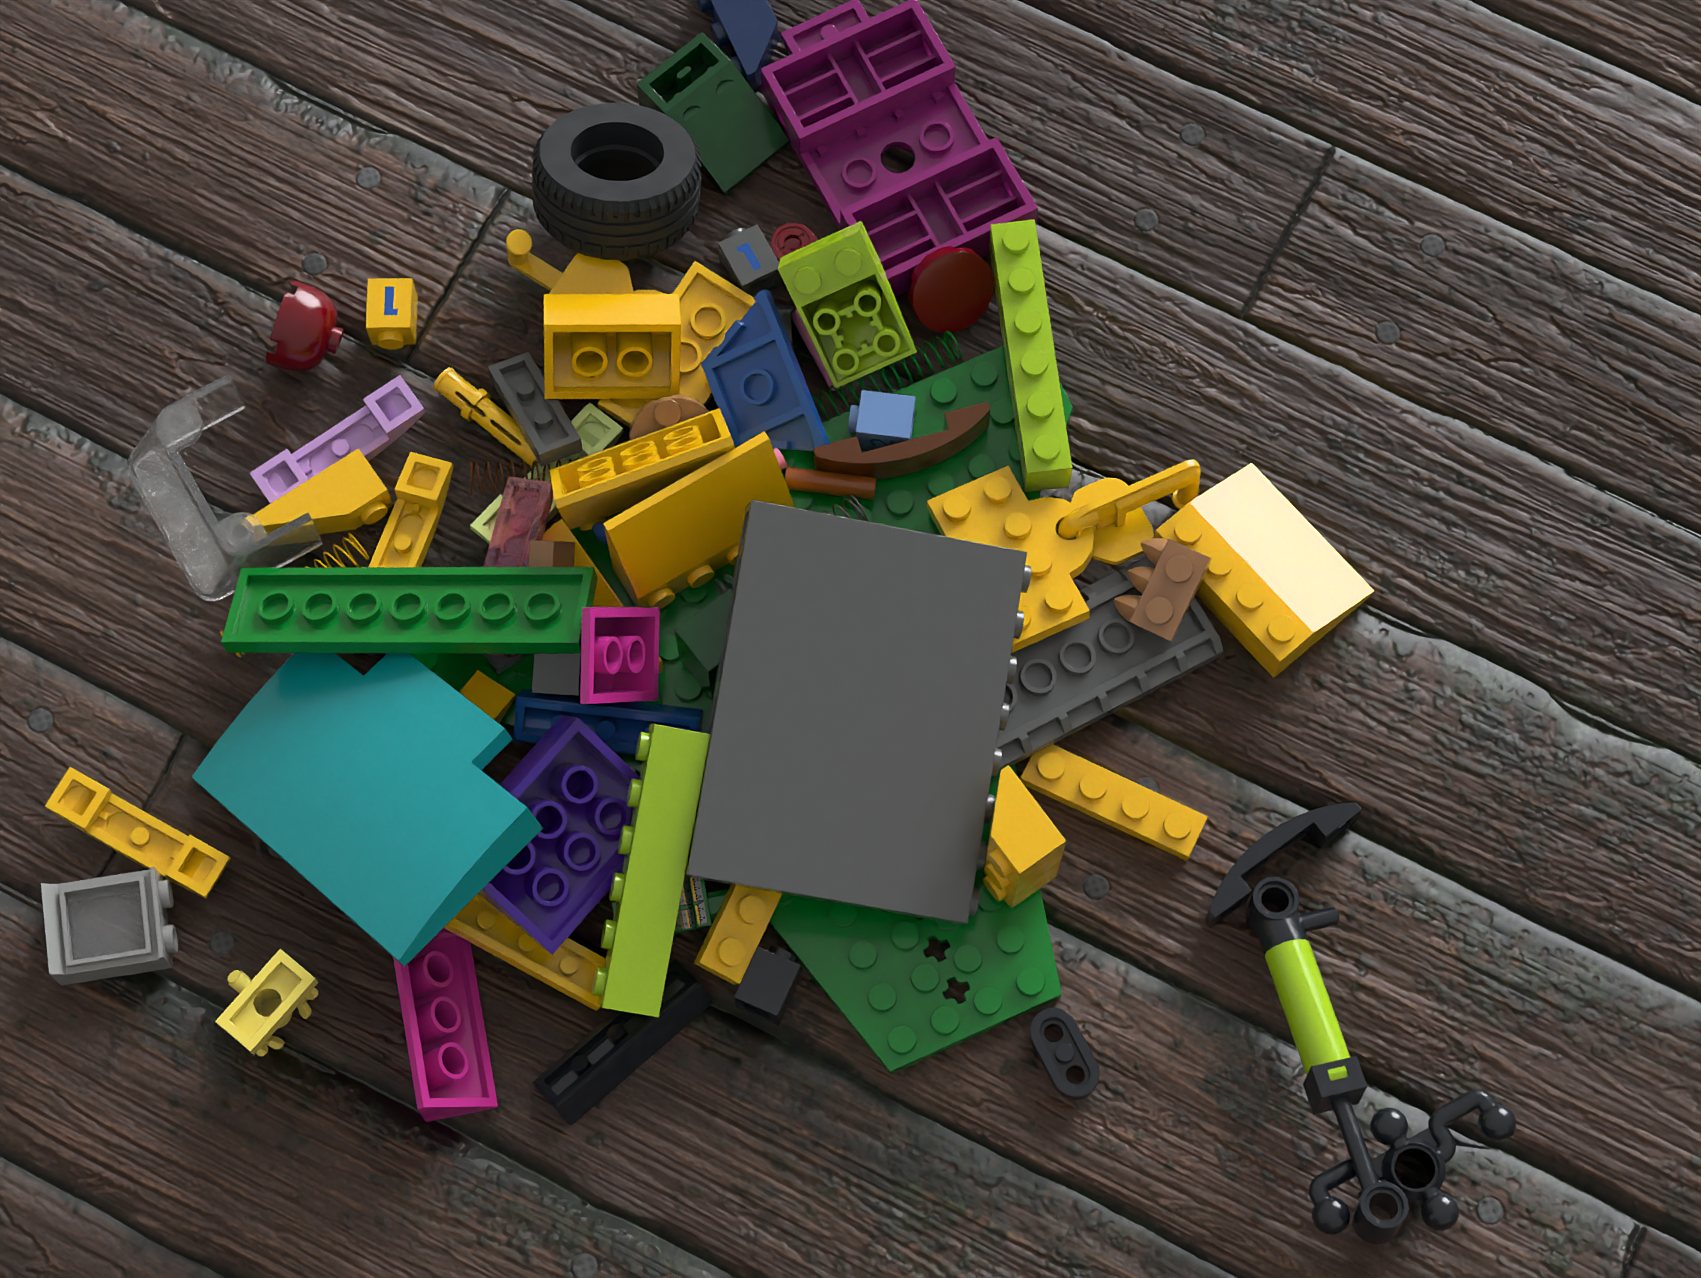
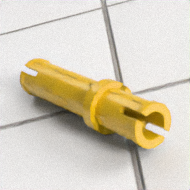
M448 367L438 376L433 389L461 410L463 418L468 422L474 420L500 443L529 464L531 468L534 460L537 461V464L539 463L514 419L490 400L491 395L483 388L477 390L457 374L452 367Z

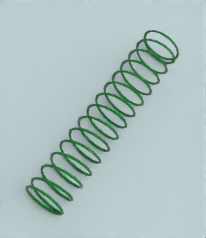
M948 330L944 332V341L940 337L934 336L933 346L928 341H924L923 351L915 346L925 357L932 373H934V369L927 358L925 343L931 346L936 353L941 367L944 368L943 361L936 349L935 338H938L945 346L952 363H955L947 347L946 337L956 358L962 360L959 345L953 334ZM948 334L953 338L958 348L960 358L954 351ZM914 353L910 357L914 361L921 378H924ZM903 358V362L901 360L899 361L905 368V371L910 382L913 383V379L906 367L905 359ZM892 363V366L888 365L894 372L899 386L903 388L902 382L896 373L894 363ZM884 367L882 368V371L878 369V371L884 378L889 391L892 393V388L885 376ZM873 372L871 373L872 377L869 374H867V376L873 382L876 391L880 392L878 386L876 385ZM861 377V381L859 379H856L862 386V388L865 391H867L864 385L863 377ZM851 381V387L848 383L846 385L851 390L859 406L860 402L855 394L853 383ZM831 385V386H830V389H829V391H830V397H829V395H828L826 392H824L823 390H821V391L819 392L820 402H819L814 396H812V398L818 403V405H819L820 408L822 409V411H823V413H824V415H825V417H826V420H828V421H829V417H828L827 413L825 412V409H824V406H823V403H822L821 392H823V393L827 396V398L830 400V402L832 403V405H833V407H834V409H835V411H836L837 416H840L839 411H838V409H837L836 406H835V403H834V400H833V396H832V390H831V388L833 387V388L835 389V387H834L833 385ZM840 386L841 392L837 388L835 390L843 399L847 410L850 411L849 405L847 404L843 394L842 386Z

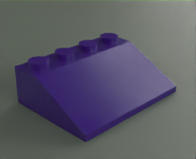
M561 715L500 784L502 788L530 810L543 829L478 893L552 955L610 890L614 872L622 873L625 854L618 853L619 839L623 825L631 826L634 808L627 806L630 782L632 778L639 779V776L578 717Z

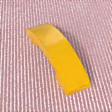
M410 452L394 489L397 500L368 567L422 566L447 496L453 471V464L451 462Z
M69 767L45 805L48 810L104 845L147 869L155 867L163 878L204 898L208 897L231 860L229 856L194 836L183 834L112 794L109 788Z

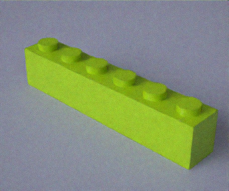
M1035 219L991 224L989 251L1024 491L1066 488L1070 486L1072 462Z
M649 724L648 733L641 731L639 734L635 759L642 761L639 779H631L627 796V806L634 808L631 826L623 825L618 845V853L625 854L622 873L614 872L609 895L610 901H616L613 920H605L601 937V948H607L608 951L605 967L597 966L592 986V995L599 996L598 1004L602 1008L659 1017L711 734L658 724Z

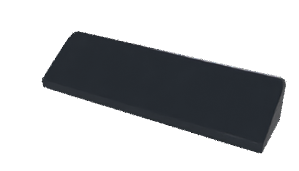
M675 959L668 965L659 1017L616 1010L532 1083L567 1124L572 1125L711 1005L712 1000L702 985Z

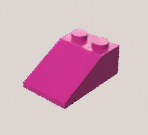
M622 606L582 608L580 704L658 700L660 608Z

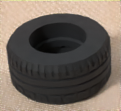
M627 103L589 105L570 111L558 118L541 134L534 147L532 167L533 209L544 229L568 249L585 256L605 260L644 258L662 252L677 243L692 228L696 221L701 189L700 152L697 144L686 130L666 114L648 107Z

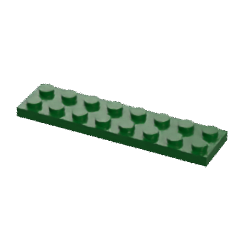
M594 567L241 568L221 643L227 653L581 654L582 608L592 607L598 577Z

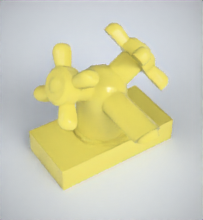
M279 949L253 979L242 970H234L230 973L228 984L239 995L215 1022L253 1055L264 1056L268 1052L267 1045L278 1050L285 1044L281 1038L272 1036V1034L290 1021L292 1012L296 1007L304 1019L311 1015L312 1010L307 1001L314 1000L318 996V990L314 987L319 982L283 950Z

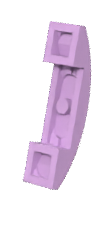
M401 375L365 397L363 401L366 406L292 454L288 449H285L250 472V475L271 504L359 448L366 460L369 461L404 434L425 413V409Z

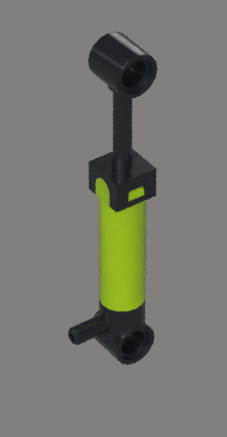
M1268 877L1261 880L1254 888L1245 913L1246 923L1257 934L1306 1074L1303 1086L1313 1115L1334 1110L1362 1191L1358 1193L1359 1200L1351 1216L1352 1227L1356 1234L1364 1241L1372 1244H1384L1393 1239L1407 1218L1409 1211L1408 1199L1404 1192L1395 1184L1379 1182L1352 1106L1359 1104L1367 1089V1084L1357 1056L1350 1057L1306 934L1309 931L1338 925L1340 920L1339 913L1336 908L1329 907L1299 914L1297 909L1299 895L1294 885L1280 877ZM1263 903H1273L1282 912H1270L1263 906ZM1369 1207H1383L1390 1215V1220L1383 1221L1377 1219L1372 1215Z

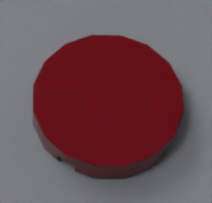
M941 247L926 255L914 268L910 278L913 282L910 286V291L908 290L907 300L913 314L929 329L942 333L947 330L950 332L961 331L975 323L987 310L994 295V277L989 264L974 250L966 247Z

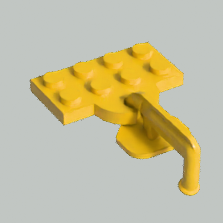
M521 229L513 230L506 238L509 264L520 273L550 291L549 294H664L657 290L633 291L629 269L619 260H605L577 253L562 273L529 252L532 247V239L526 231ZM694 261L672 293L679 294L680 394L694 398L706 407L713 394L701 363L714 347H718L723 342L725 333L736 320L740 321L756 301L751 295ZM600 399L598 408L630 428L637 412L646 403L654 399Z
M1187 460L1130 486L1120 479L1104 478L1078 489L1070 503L1064 499L1051 497L1028 501L1010 467L1006 466L927 500V510L942 536L1027 552L1025 565L1031 566V579L1027 592L1020 594L1018 610L1024 612V623L1019 639L1013 638L1011 651L1013 653L1090 619V610L1072 579L1083 573L1091 559L1118 565L1143 554L1141 542L1152 539L1154 531L1141 506L1173 493V504L1178 509L1183 508L1198 495L1201 469L1196 460Z

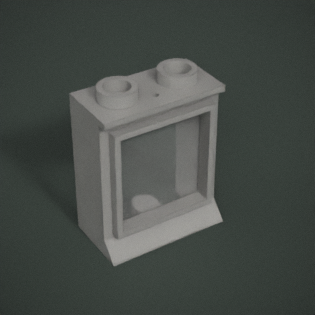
M150 867L149 870L61 884L41 883L49 975L61 986L173 968L171 953L178 952V938L175 926L168 925L167 908L173 907L174 904L173 892L170 881L164 880L155 867Z

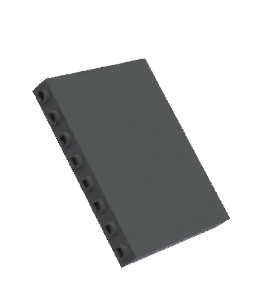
M751 500L745 508L707 734L711 735L685 877L954 924H967L969 915L975 916L979 903L980 891L979 888L974 887L976 869L983 868L987 853V842L981 841L984 822L989 823L991 821L995 799L994 795H989L991 776L996 777L998 775L1002 760V750L996 748L998 731L1005 730L1009 716V703L1003 702L1006 684H1012L1017 666V658L1011 656L1013 638L1019 639L1024 623V612L1019 611L1018 607L1020 594L1027 592L1031 579V566L1025 565L1027 552Z

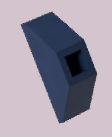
M696 0L702 13L708 11L713 20L709 26L715 43L719 48L726 47L730 56L729 59L756 93L761 83V68L769 65L779 42L778 20L768 0Z

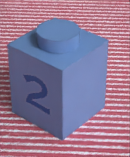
M862 390L860 405H851L848 432L856 433L860 448L865 450H874L911 440L915 417V396Z

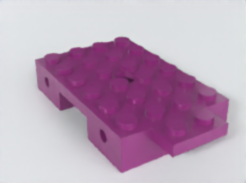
M851 0L781 32V41L789 56L761 68L762 94L784 133L789 138L790 144L839 231L862 221L895 297L910 290L913 282L910 278L914 268L926 255L937 249L947 246H953L954 248L966 247L974 250L981 257L990 252L991 224L1035 219V224L1037 223L1038 207L998 138L995 137L988 140L955 83L956 66L918 0H908L871 18L868 17L859 0ZM892 146H897L902 150H911L914 154L915 162L906 172H890L881 162L884 151Z

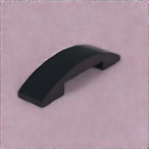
M1355 802L1314 809L1280 824L1261 837L1236 861L1221 882L1205 919L1206 924L1211 929L1248 901L1252 890L1245 882L1247 878L1307 834L1321 848L1357 821L1362 811L1360 806Z

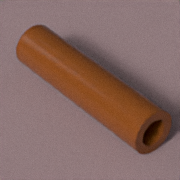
M788 466L785 473V481L790 490L849 497V494H851L855 498L874 500L877 481L875 477Z

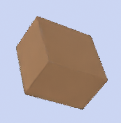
M530 540L529 567H574L575 542Z

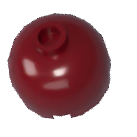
M292 280L290 285L295 295L288 292L284 295L270 336V340L277 342L274 350L276 354L267 351L266 364L298 372L311 370L320 365L328 352L336 354L344 329L336 327L337 309L333 301L324 292L313 286Z

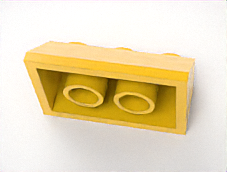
M544 294L545 399H661L680 394L681 317L679 294Z
M1008 765L1000 772L983 871L986 876L983 878V882L990 894L998 902L1004 899L1012 909L1056 878L1066 840Z

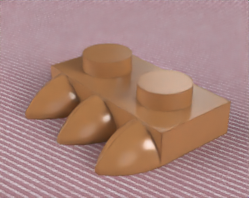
M1147 539L1141 542V547L1147 558L1156 565L1155 568L1140 566L1127 571L1130 581L1142 593V596L1123 595L1115 598L1114 603L1118 612L1130 623L1173 642L1212 559L1171 539Z

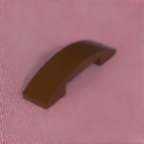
M984 402L944 413V431L866 452L861 451L857 436L813 448L815 469L875 477L877 479L897 477L926 469L954 456L969 446L989 427V404Z

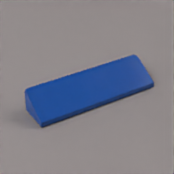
M521 689L516 698L513 741L537 743L561 715L578 717L615 753L635 755L639 734L641 731L648 733L649 724L701 732L703 710L636 701L580 704V695L532 693L531 689Z

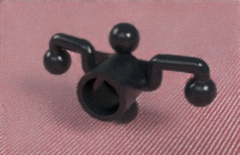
M1474 1089L1438 1108L1431 1114L1428 1120V1128L1411 1138L1406 1137L1408 1133L1406 1116L1395 1108L1386 1107L1379 1109L1370 1121V1130L1373 1137L1379 1143L1391 1147L1386 1152L1371 1159L1379 1182H1389L1399 1187L1408 1199L1409 1210L1421 1207V1216L1424 1223L1434 1230H1448L1456 1224L1459 1218L1457 1202L1450 1195L1439 1192L1445 1179V1164L1453 1158L1456 1152L1455 1139L1447 1126L1478 1109L1480 1112L1478 1126L1480 1132L1487 1139L1501 1142L1508 1140L1515 1132L1516 1118L1514 1113L1507 1106L1497 1104L1494 1098L1484 1090ZM1398 1156H1411L1425 1166L1429 1176V1183L1426 1187L1419 1189L1409 1188L1397 1179L1394 1168ZM1350 1158L1318 1174L1309 1185V1195L1314 1204L1312 1219L1319 1231L1325 1234L1335 1235L1341 1233L1350 1222L1348 1205L1342 1199L1331 1196L1328 1192L1357 1177Z

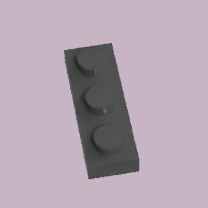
M529 352L488 366L492 384L541 467L583 451L581 438L558 399H545L544 376Z

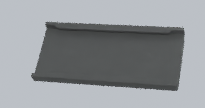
M1147 556L1079 590L1090 610V619L1011 653V656L1017 658V666L1012 684H1006L1003 702L1009 703V716L1005 730L998 731L996 748L1002 750L999 772L1006 766H1012L1221 657L1224 651L1221 639L1196 598H1193L1173 642H1170L1124 619L1114 603L1115 598L1123 595L1142 596V593L1130 581L1127 571L1140 566L1155 568L1156 565Z

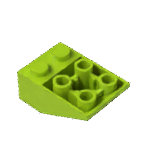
M862 221L780 258L778 271L835 389L917 352L881 261Z

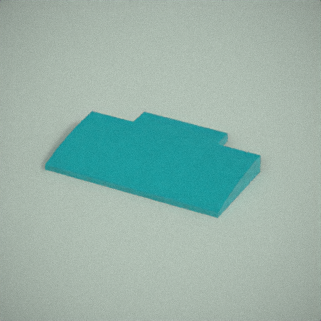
M294 653L250 700L192 775V778L198 785L404 967L543 829L524 804L481 771L512 740L506 729L409 653H387L364 676L336 653Z

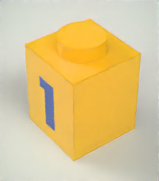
M412 278L368 279L366 330L372 345H378L389 350L400 349L404 345H416L418 296Z

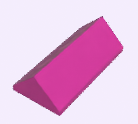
M443 928L405 967L393 957L417 1109L426 1122L498 1107L471 942Z

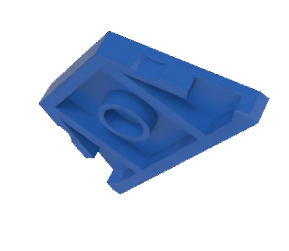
M764 289L757 293L753 298L756 302L740 321L736 320L725 333L723 342L718 347L713 348L701 365L716 404L721 410L736 447L765 431L773 449L813 451V448L830 444L772 294Z

